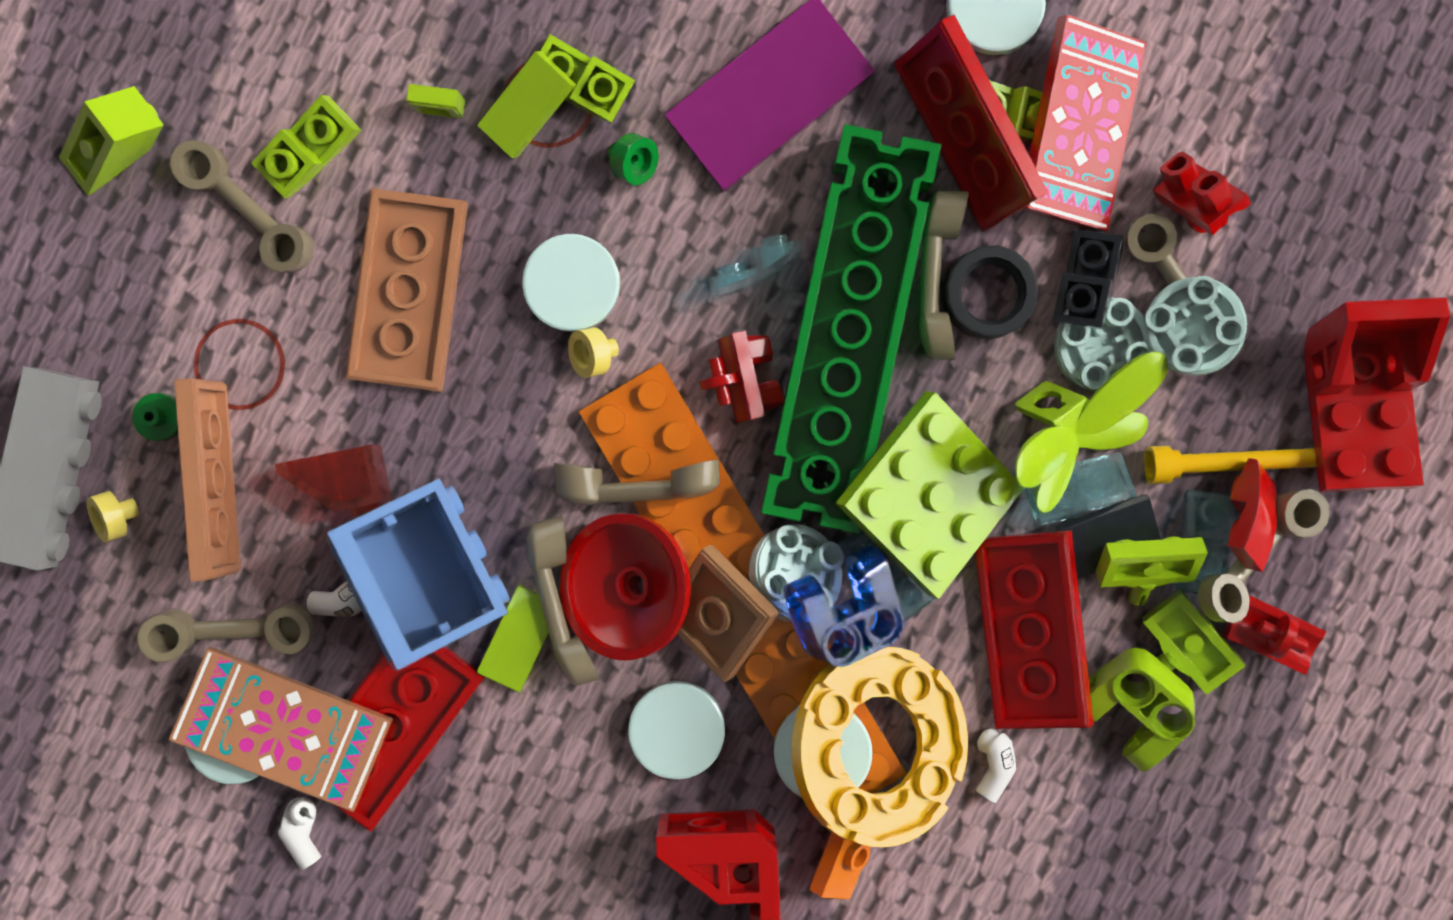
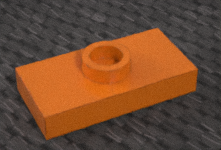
M831 832L809 890L821 898L850 899L860 872L869 860L871 846L846 840Z

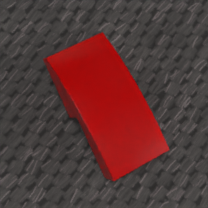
M1248 458L1241 475L1235 478L1229 500L1241 515L1230 529L1227 546L1245 568L1263 572L1270 556L1276 533L1278 517L1277 492L1275 483L1257 459Z

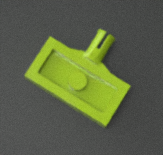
M1168 537L1162 540L1148 541L1120 540L1115 543H1106L1095 572L1100 588L1131 587L1127 595L1129 602L1135 606H1139L1141 602L1143 606L1147 603L1150 592L1155 587L1170 583L1195 582L1208 552L1202 537Z
M1178 589L1142 617L1144 625L1159 640L1163 653L1157 659L1171 671L1176 668L1178 671L1190 676L1206 695L1245 667L1243 659L1181 589Z

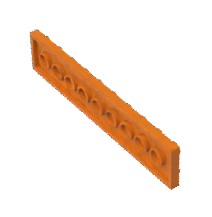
M661 362L578 411L621 483L671 480V471L700 462L719 460ZM720 460V483L716 489L706 495L693 499L633 501L641 516L657 522L673 536L685 556L688 569L701 549L712 544L750 582V558L756 544L765 535ZM776 618L736 673L737 678L774 739L780 725L800 705L814 679L827 665L837 659L835 652L815 619L804 622H787ZM863 702L855 708L853 713L862 721L869 734L872 744V762L867 777L858 788L872 794L907 775Z

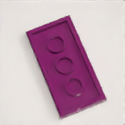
M809 0L664 115L672 128L725 193L875 74V70L820 0Z

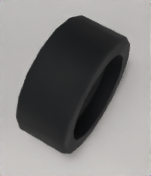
M999 245L980 246L960 257L947 272L942 287L943 307L948 313L951 323L964 334L978 339L1000 338L1021 328L1033 314L1038 299L1037 278L1029 262L1016 251ZM993 264L1004 268L1012 275L1017 285L1018 297L1014 308L1007 316L997 321H984L975 318L967 311L962 301L961 288L965 277L973 269L981 265Z

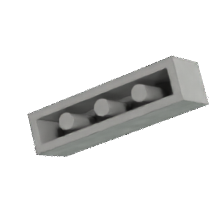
M23 366L0 466V562L33 570H42L57 567L58 561L65 557L69 547V535L65 533L68 516L76 510L80 499V489L76 486L80 467L87 463L91 452V443L87 439L90 421L98 416L102 403L101 394L97 392L100 381L44 368Z

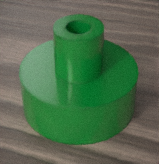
M636 133L623 135L609 147L608 157L610 159L611 171L616 178L629 184H644L653 176L658 165L659 152L655 142Z
M150 393L139 399L132 413L133 425L137 432L144 438L152 441H166L178 435L176 398L165 393Z

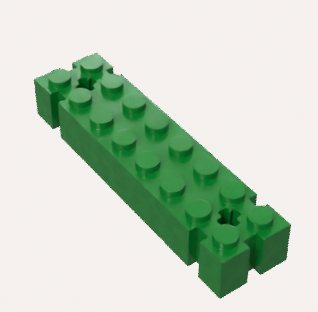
M844 124L839 137L832 174L842 175L843 180L842 184L832 182L827 193L772 453L773 455L784 457L780 475L768 473L760 511L764 514L801 521L803 509L818 512L816 522L819 525L859 533L860 527L835 503L877 450L929 205L927 202L918 201L917 197L919 192L926 193L934 182L941 144L902 136L897 147L881 144L883 132ZM875 179L884 180L883 187L891 191V195L886 192L883 198L876 197L874 189L868 187V184L872 186ZM816 460L824 461V469L831 472L829 482L821 481L822 487L820 488L812 487L813 479L806 476L807 467L809 465L816 467L814 463Z

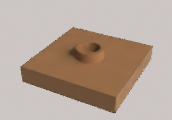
M711 544L701 549L689 567L691 583L690 603L685 620L677 635L724 683L735 676L780 612Z

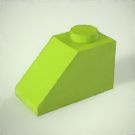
M135 86L84 101L59 159L88 196L150 151L164 124L159 119L154 107L145 101Z

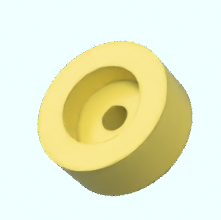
M596 327L576 330L570 335L568 341V354L571 365L582 378L605 374L610 367L611 358L616 357L619 352L616 340L613 338L607 339L604 333Z
M110 491L87 498V511L96 534L104 543L126 536V520L139 516V509L133 498L118 502L117 498Z

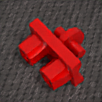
M1183 151L1178 152L1160 167L1164 181L1153 189L1158 201L1186 218L1190 228L1199 233L1208 232L1212 236L1227 224L1230 215L1237 211L1245 210L1251 205L1247 193L1228 183L1226 177L1217 171H1208L1196 164L1194 158Z
M746 330L717 339L721 357L709 359L712 378L699 381L701 391L715 389L719 407L732 404L736 423L764 417L765 411L783 404L782 391L777 379L757 383L754 365L772 361L773 351L769 336H747Z
M1249 595V609L1246 616L1240 622L1228 623L1222 637L1306 675L1310 668L1313 653L1327 631Z

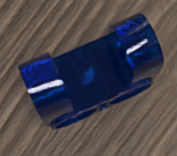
M868 546L847 556L846 569L855 597L832 608L829 606L820 583L812 575H805L785 584L783 588L785 602L801 646L809 656L834 666L845 667L892 645L902 634L904 619L890 568L882 553L874 546ZM873 613H875V622L873 626L870 628V618L872 617ZM835 632L834 643L828 649V639Z

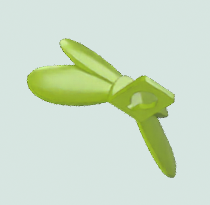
M1152 351L1132 359L1103 383L1089 400L1083 395L1049 381H1044L1015 403L1018 412L1051 426L1035 433L1023 444L1015 464L1017 483L1021 487L1026 488L1037 486L1036 505L1041 512L1047 513L1059 503L1068 487L1079 447L1097 450L1117 449L1134 444L1144 436L1148 427V419L1145 415L1134 411L1158 389L1166 377L1169 367L1167 364L1168 360L1163 353ZM1045 397H1057L1061 400L1062 407L1060 409L1055 407L1042 409L1034 406V404Z

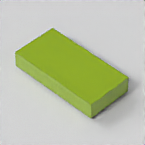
M535 51L477 126L512 159L518 158L574 89L576 84L542 51Z
M522 585L517 586L506 609L508 614L503 616L477 670V673L519 693L522 691L549 635L538 593Z

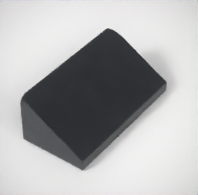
M1147 494L1055 526L1056 531L1072 530L1077 579L1096 573L1095 571L1106 543H1115L1126 539L1133 541L1161 540L1152 504Z

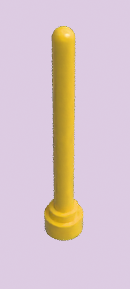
M1169 445L1148 446L1146 448L1144 466L1145 477L1149 484H1170L1173 479L1180 478L1182 473L1242 471L1248 458L1257 459L1262 467L1267 470L1316 467L1314 448L1181 454L1179 450H1172Z

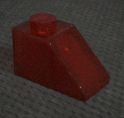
M370 444L275 464L276 473L334 512L350 509L351 518L360 517L379 508V503L392 501L381 444Z

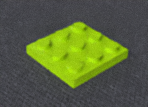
M925 391L835 504L928 596L939 599L1017 499L1024 487L1017 483L1016 478L936 392Z

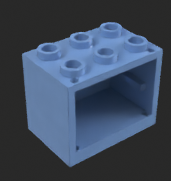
M440 478L327 532L326 542L391 670L398 671L508 614L504 603L510 600L508 593L497 574L489 576L481 559L487 557L485 547L475 530L467 533L460 519V514L465 512L463 504L453 486L444 488Z

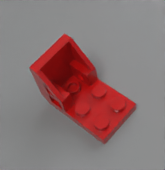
M1448 297L1345 302L1308 328L1304 346L1305 372L1319 493L1413 489L1424 486L1412 390L1430 381L1450 320Z
M755 809L660 813L656 833L657 858L719 905L750 903V920H781L778 850L775 827Z

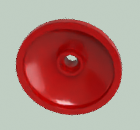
M610 514L588 524L570 544L566 552V564L562 565L560 575L562 607L574 633L592 651L606 658L622 661L648 657L670 643L680 630L687 615L691 595L688 565L676 540L657 522L637 514ZM640 577L644 582L643 592L639 590L637 585Z

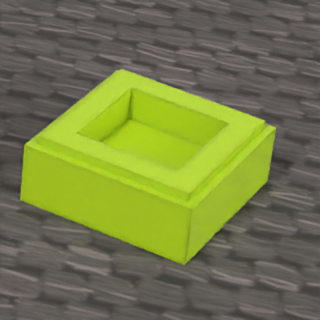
M408 84L406 101L418 114L457 119L463 117L465 99L458 90Z

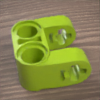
M1129 648L1122 651L1089 678L1094 722L1119 702L1143 723L1126 742L1122 750V755L1141 772H1146L1156 766L1194 730L1195 699L1192 690L1145 649ZM1136 673L1146 677V680L1132 682L1126 679L1125 676ZM1167 706H1175L1183 711L1170 714L1161 709Z

